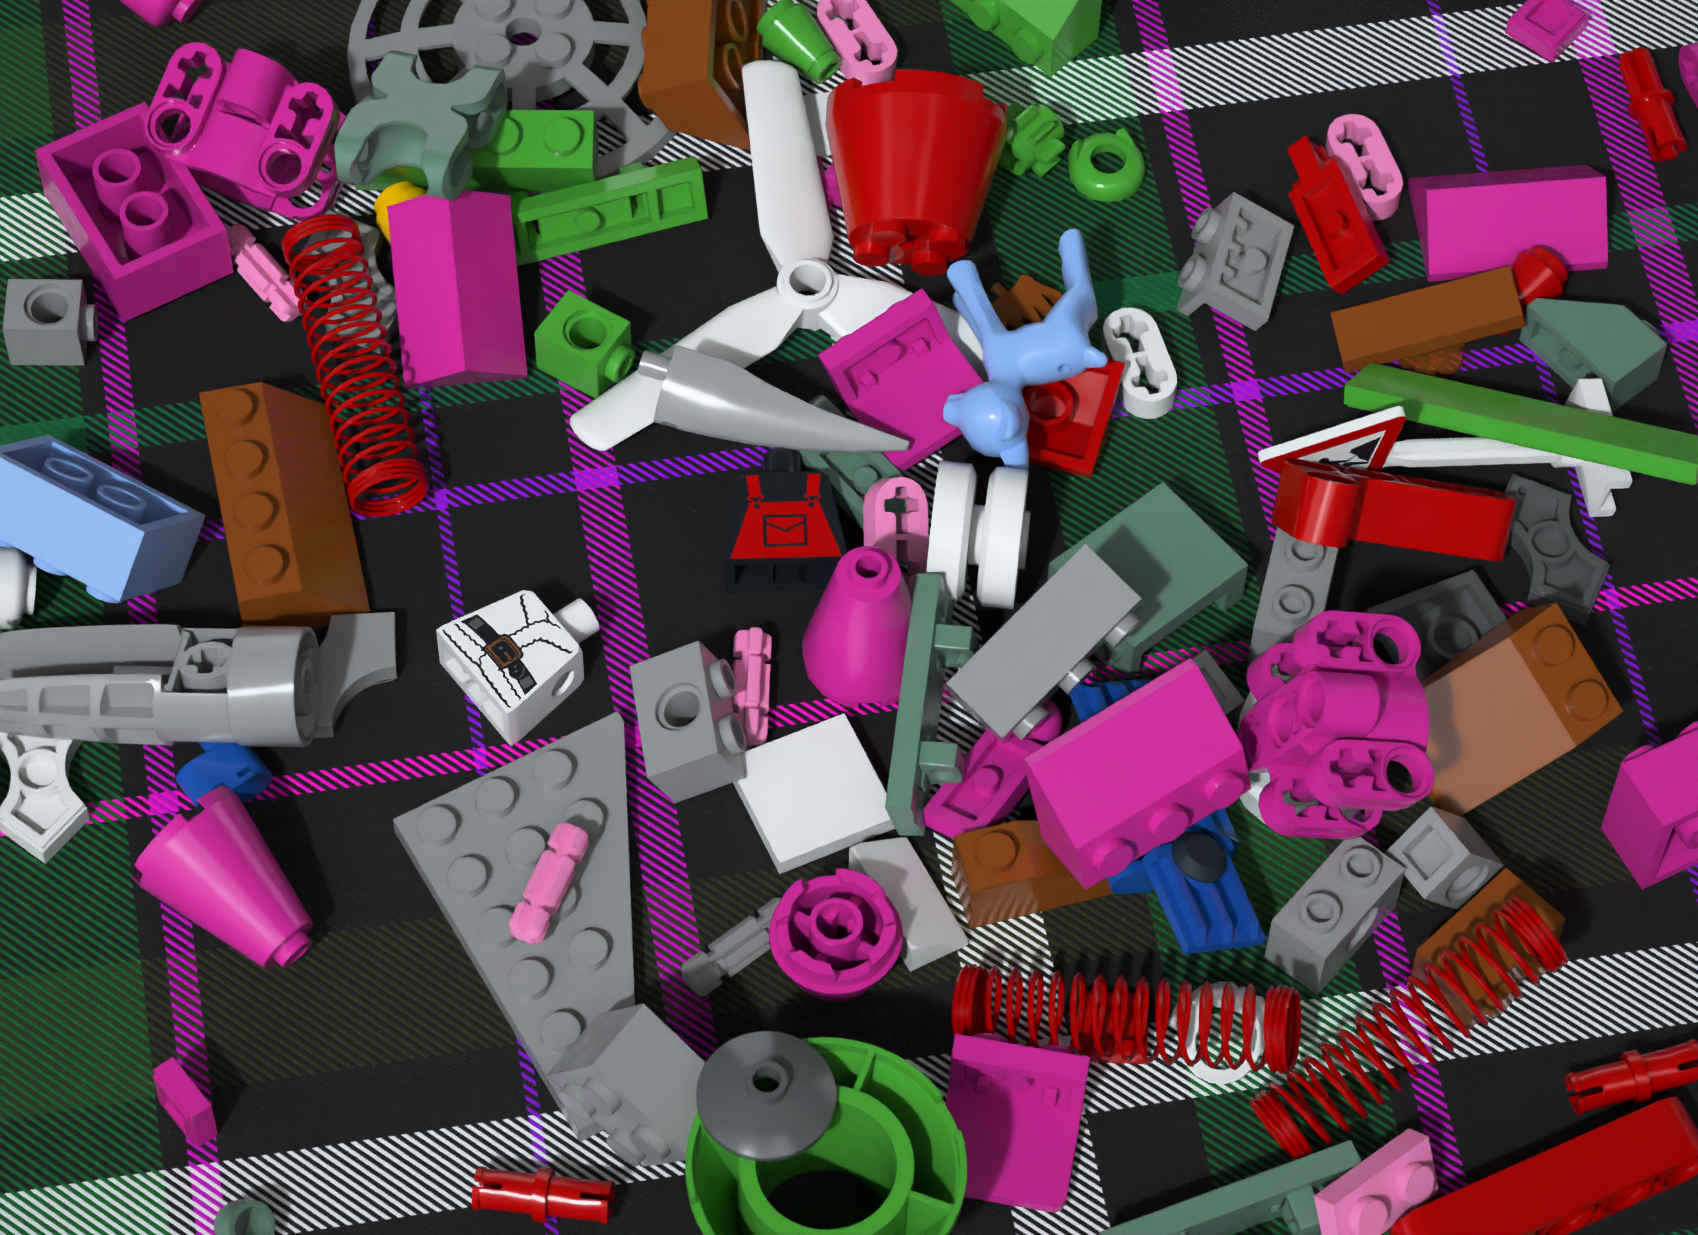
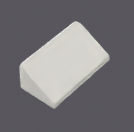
M907 837L862 842L849 848L848 868L876 881L884 889L885 895L893 903L900 916L903 940L899 954L910 972L968 945L969 940Z

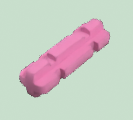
M234 224L227 230L232 264L239 265L236 269L237 272L264 302H272L270 309L280 320L292 322L297 316L302 315L298 309L299 299L294 295V282L287 281L289 274L262 244H254L256 238L244 225ZM304 303L305 311L308 309V304Z
M760 627L739 630L734 636L733 658H739V660L735 659L733 662L732 671L737 683V695L732 696L731 699L733 710L737 711V713L734 712V715L740 721L745 732L747 748H751L752 745L764 744L768 734V717L762 716V714L766 715L769 712L771 664H765V662L771 660L772 638L769 634L764 633Z
M561 822L555 826L547 842L550 846L549 850L542 852L522 893L525 899L517 904L509 920L510 934L517 940L525 941L531 945H537L543 941L551 925L548 920L550 916L556 914L576 873L573 868L581 863L589 846L587 840L588 833L583 828L573 826L567 822Z

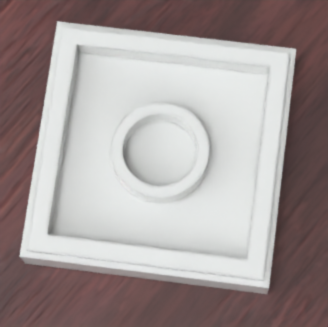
M845 713L741 753L745 778L735 781L733 784L779 874L895 829L885 809L887 793Z

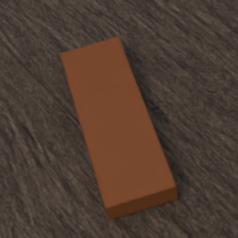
M1510 266L1330 313L1345 373L1361 370L1370 362L1384 364L1526 327Z

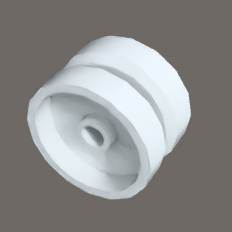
M950 461L939 462L926 573L942 575L945 582V590L950 594L953 603H957L964 595L968 565H978L977 597L981 605L1014 609L1019 569H1025L1031 511H1025L1029 470L996 467L989 477L986 505L975 504L977 473L973 465Z

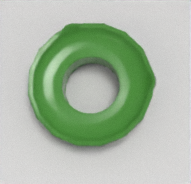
M1125 128L1119 129L1116 134L1098 133L1083 140L1078 139L1072 145L1068 155L1070 180L1079 192L1090 199L1101 202L1121 201L1132 196L1142 186L1146 172L1144 157L1129 131ZM1110 152L1118 155L1123 160L1125 166L1115 173H1104L1093 166L1091 159L1099 153Z

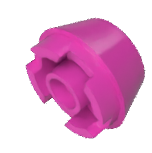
M842 868L835 869V875L816 877L803 883L802 878L797 880L789 887L776 906L769 926L771 951L780 968L804 992L817 999L830 1002L851 1000L867 992L892 968L899 956L903 940L900 916L893 903L885 895L884 889L872 878L857 871Z

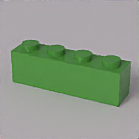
M506 110L505 116L491 142L479 149L466 150L470 153L472 159L473 173L463 190L551 192L596 181L598 171V130L594 110ZM396 166L385 170L368 186L354 184L356 190H385L389 186L401 181L413 182L416 187L423 188L426 191L429 186L424 170L415 166Z

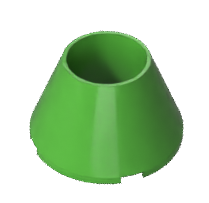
M818 1037L801 1039L816 1049L827 1062L835 1080L837 1095L835 1113L825 1134L811 1148L795 1157L774 1162H759L738 1157L723 1149L710 1137L698 1113L694 1119L686 1148L685 1178L690 1206L703 1235H950L959 1217L967 1182V1155L962 1131L958 1130L952 1115L942 1101L943 1094L931 1080L906 1060L875 1045L843 1038ZM761 1079L756 1081L754 1086L759 1091L772 1092L779 1087V1083L772 1079ZM822 1170L840 1172L858 1179L872 1189L883 1204L871 1216L857 1224L840 1229L823 1230L805 1227L792 1222L781 1215L766 1198L778 1185L787 1179L802 1173Z

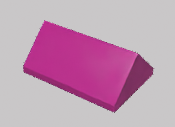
M1587 165L1409 178L1408 187L1428 282L1457 280L1510 266L1518 252H1527L1532 246H1540L1551 252L1563 264L1566 271L1607 268L1606 176Z
M462 190L460 195L453 201L428 197L425 194L388 206L405 390L528 378L510 196Z

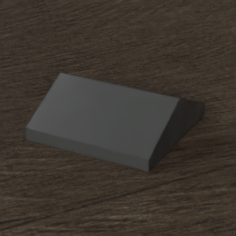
M1474 570L1367 608L1365 613L1393 615L1411 624L1418 634L1421 644L1420 658L1416 663V674L1420 682L1507 620ZM1377 633L1376 635L1394 663L1397 664L1399 661L1397 645L1387 635Z

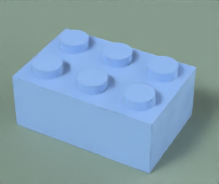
M51 435L0 445L1 547H16L34 557L33 563L38 568L55 575H69L87 585L86 591L90 595L109 603H121L130 598L152 594L154 591L181 584L206 515Z

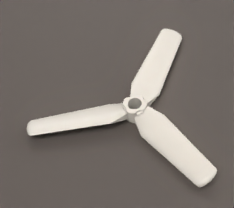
M757 60L743 65L742 77L760 234L779 273L777 286L729 306L660 355L671 358L675 346L679 345L733 362L744 369L776 350L796 328L811 329L813 331L822 329L839 340L878 317L896 302L902 301L913 294L885 281L835 274L834 270L828 265L834 235L799 75L793 66L773 60ZM810 291L816 294L805 296L797 292ZM932 301L952 341L984 383L989 382V377L983 365V351L967 322L958 311ZM637 370L574 413L569 419L570 426L579 439L589 447L599 451L608 450L654 423L655 410L663 381L640 375Z

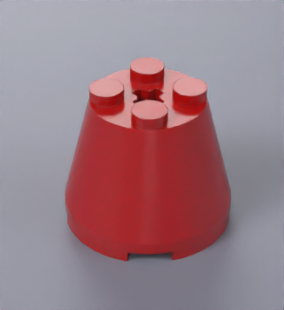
M905 69L895 70V81L862 86V81L853 77L839 84L830 92L827 99L825 125L847 236L850 245L854 249L853 260L856 263L869 267L883 266L888 263L912 265V271L917 274L937 276L947 272L948 262L961 258L969 251L1008 131L1007 104H995L984 97L983 84L965 77L943 72Z

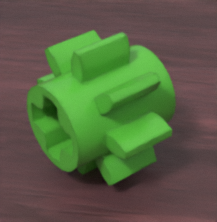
M1017 101L1013 102L1008 107L1007 138L999 163L1007 171L1015 175L1025 174L1032 168L1039 177H1042L1060 161L1058 154L1065 149V144L1060 141L1063 139L1065 131L1058 116L1043 104H1031L1024 110Z

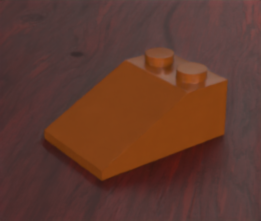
M1556 602L1519 610L1421 682L1429 708V739L1426 756L1431 761L1435 774L1434 785L1428 797L1435 808L1462 816L1574 749L1624 712Z

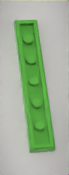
M1371 362L1345 384L1344 404L1348 405V407L1377 413L1395 406H1402L1406 420L1685 484L1695 485L1698 483V435Z

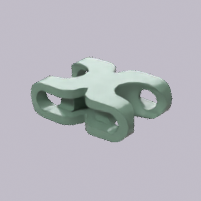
M393 50L389 51L371 77L374 97L377 99L363 101L354 106L337 134L334 150L338 180L368 186L385 170L396 166H415L423 169L427 177L429 186L426 196L453 201L460 195L473 173L472 159L470 153L466 150L479 149L490 143L505 116L508 105L505 71L500 68L474 65L461 79L446 84H430L419 79L415 66L418 55Z

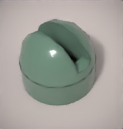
M238 1199L229 1202L219 1210L214 1220V1235H275L276 1227L272 1211L266 1204L257 1200Z

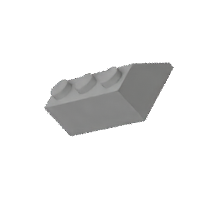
M1084 544L946 683L950 695L1003 744L1014 734L1021 741L1025 740L1049 715L1042 705L1059 688L1068 695L1072 693L1095 669V666L1088 659L1106 641L1113 648H1116L1140 624L1142 620L1134 613L1141 607L1142 598L1087 544Z

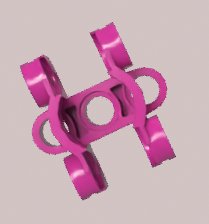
M188 43L175 51L147 112L144 127L146 136L152 145L165 155L164 158L187 166L198 185L242 204L301 222L310 217L324 215L328 209L332 210L344 184L337 177L334 144H331L335 132H339L346 115L339 111L337 104L326 89L315 83L305 82L300 84L284 66L268 57L249 50L237 49L230 63L225 62L218 52L206 43ZM203 60H205V65L210 70L199 76L193 84V81L187 76L186 70L189 66L199 68ZM178 92L187 100L174 98V96ZM314 100H316V105L320 110H316L313 103ZM180 113L170 138L171 143L162 141L159 132L162 122L168 116ZM323 162L331 169L329 174L320 169ZM315 180L321 183V197L315 205L309 208H297L292 204L291 197L299 196Z
M1334 610L1323 611L1297 629L1293 636V643L1275 644L1250 663L1247 669V683L1250 692L1258 703L1241 720L1237 737L1244 748L1248 772L1270 773V783L1262 789L1259 795L1258 806L1264 822L1277 834L1290 837L1355 839L1378 825L1382 817V811H1397L1408 808L1430 793L1434 785L1435 774L1432 763L1426 756L1429 739V708L1425 690L1416 674V663L1420 658L1421 644L1414 628L1404 619L1384 614ZM1323 633L1325 642L1332 645H1345L1353 640L1352 647L1326 646L1318 644L1317 637ZM1375 634L1387 635L1395 642L1399 651V661L1396 665L1388 664L1379 658L1373 645ZM1277 665L1279 674L1293 676L1294 678L1284 685L1282 678L1272 676L1270 669ZM1389 761L1401 763L1410 772L1413 781L1410 793L1399 792L1389 782L1387 776ZM1290 792L1291 800L1295 802L1310 803L1317 799L1318 805L1309 806L1296 814L1294 805L1284 803L1283 795ZM1341 808L1364 809L1363 821L1360 823L1351 821L1343 814Z

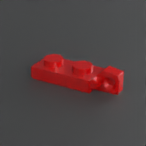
M1305 135L1287 148L1300 178L1292 184L1293 190L1288 195L1328 285L1331 289L1343 295L1388 264L1390 260L1349 169L1344 166L1342 160L1335 154L1329 158L1322 145L1317 146Z

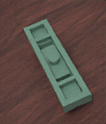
M916 573L912 611L908 628L885 809L898 835L924 836L926 825L923 808L929 802L931 784L962 783L965 758L959 749V745L957 743L936 742L945 669L963 667L979 651V641L971 626L951 625L954 603L950 594L945 590V582L941 574Z
M1349 1140L1099 1232V1235H1232L1281 1216L1284 1218L1292 1235H1321L1314 1195L1362 1161L1352 1141Z

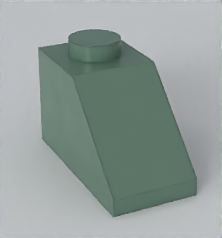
M1536 298L1527 305L1524 318L1526 327H1522L1519 340L1572 388H1574L1578 379L1602 378L1612 413L1658 379L1667 343L1661 339L1660 334L1653 325L1645 320H1640L1624 305Z

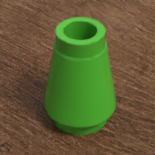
M780 0L760 19L756 31L763 37L762 46L807 77H811L817 84L827 81L841 66L842 58L836 53V50L805 4H795L792 0Z

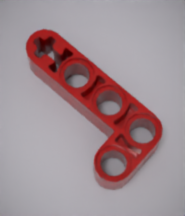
M1286 458L1283 461L1271 522L1298 540L1327 547H1347L1348 539L1467 558L1503 561L1517 498L1503 492L1480 487Z

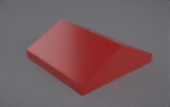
M1107 359V364L1102 368H1087L1083 373L1073 378L1023 388V398L1030 415L1026 436L1030 463L1092 478L1109 433L1125 370V363Z

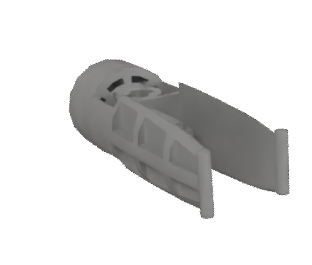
M114 624L49 627L2 633L0 627V732L116 744L169 746L176 745V742H209L269 747H307L312 743L316 734L321 704V662L316 635L310 626H242L238 629L182 628L178 624Z

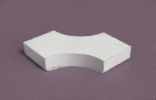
M0 732V756L5 760L11 772L10 788L7 797L0 806V832L46 864L90 819L87 807L72 791L68 782L72 758L83 741L39 738Z

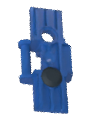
M1138 679L1080 684L1069 695L1082 723L1146 685L1150 680ZM1225 808L1218 809L1191 825L1175 840L1162 843L1147 852L1142 860L1131 862L1121 873L1112 877H1106L1111 891L1115 894L1150 893L1154 888L1184 954L1262 945L1266 940L1259 920L1231 861L1240 841Z

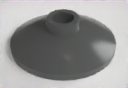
M757 1031L731 1039L709 1057L698 1079L696 1102L698 1114L705 1130L723 1149L747 1160L774 1162L795 1157L811 1148L822 1138L832 1122L837 1094L835 1080L830 1067L822 1055L811 1045L786 1033ZM761 1079H772L779 1083V1087L772 1092H762L754 1086V1083Z

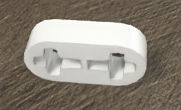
M1133 307L1121 308L1112 312L1106 318L1103 325L1101 349L1107 356V359L1125 363V370L1118 393L1121 403L1128 412L1136 417L1153 419L1165 415L1173 407L1175 401L1177 375L1156 322L1145 311ZM1121 333H1129L1133 340H1139L1138 352L1133 353L1126 338H1119ZM1145 373L1149 385L1152 388H1159L1158 393L1149 394L1146 387H1139L1140 374Z

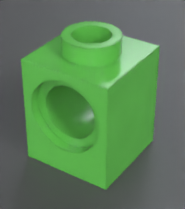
M570 290L564 294L534 333L537 368L595 399L605 393L612 382H621L629 373L634 362L635 351L632 350L631 322ZM583 347H595L592 349H583Z

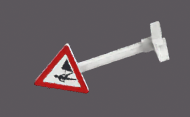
M1602 378L1578 379L1564 406L1613 416ZM1395 406L1258 452L1260 465L1278 473H1281L1283 461L1286 458L1378 472L1387 466L1439 467L1551 463L1555 468L1575 467L1589 517L1613 516L1616 506L1611 489L1629 488L1633 482L1628 470L1484 437L1410 439L1395 442L1406 421V415L1402 406Z

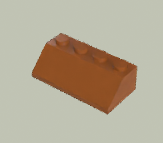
M646 0L648 4L647 25L641 31V41L645 52L643 74H640L638 77V91L644 106L652 109L668 130L750 150L742 67L747 63L763 60V37L756 31L760 19L766 13V0Z
M263 382L200 392V403L242 626H310L314 630L329 627L330 615L371 613L338 452L334 446V433L330 430V417L325 412V405Z

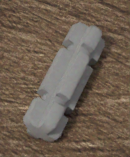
M781 897L773 898L757 910L760 916L756 919L753 916L746 917L708 945L711 950L706 954L703 951H699L682 964L681 976L691 991L697 996H706L722 984L720 977L724 975L727 978H731L771 949L769 944V926L773 912L782 899Z

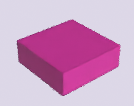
M1527 0L1510 17L1505 33L1553 63L1587 28L1589 14L1566 0Z
M171 1057L153 1069L154 1075L152 1076L159 1103L192 1145L196 1144L199 1148L217 1136L218 1131L212 1105L175 1058Z

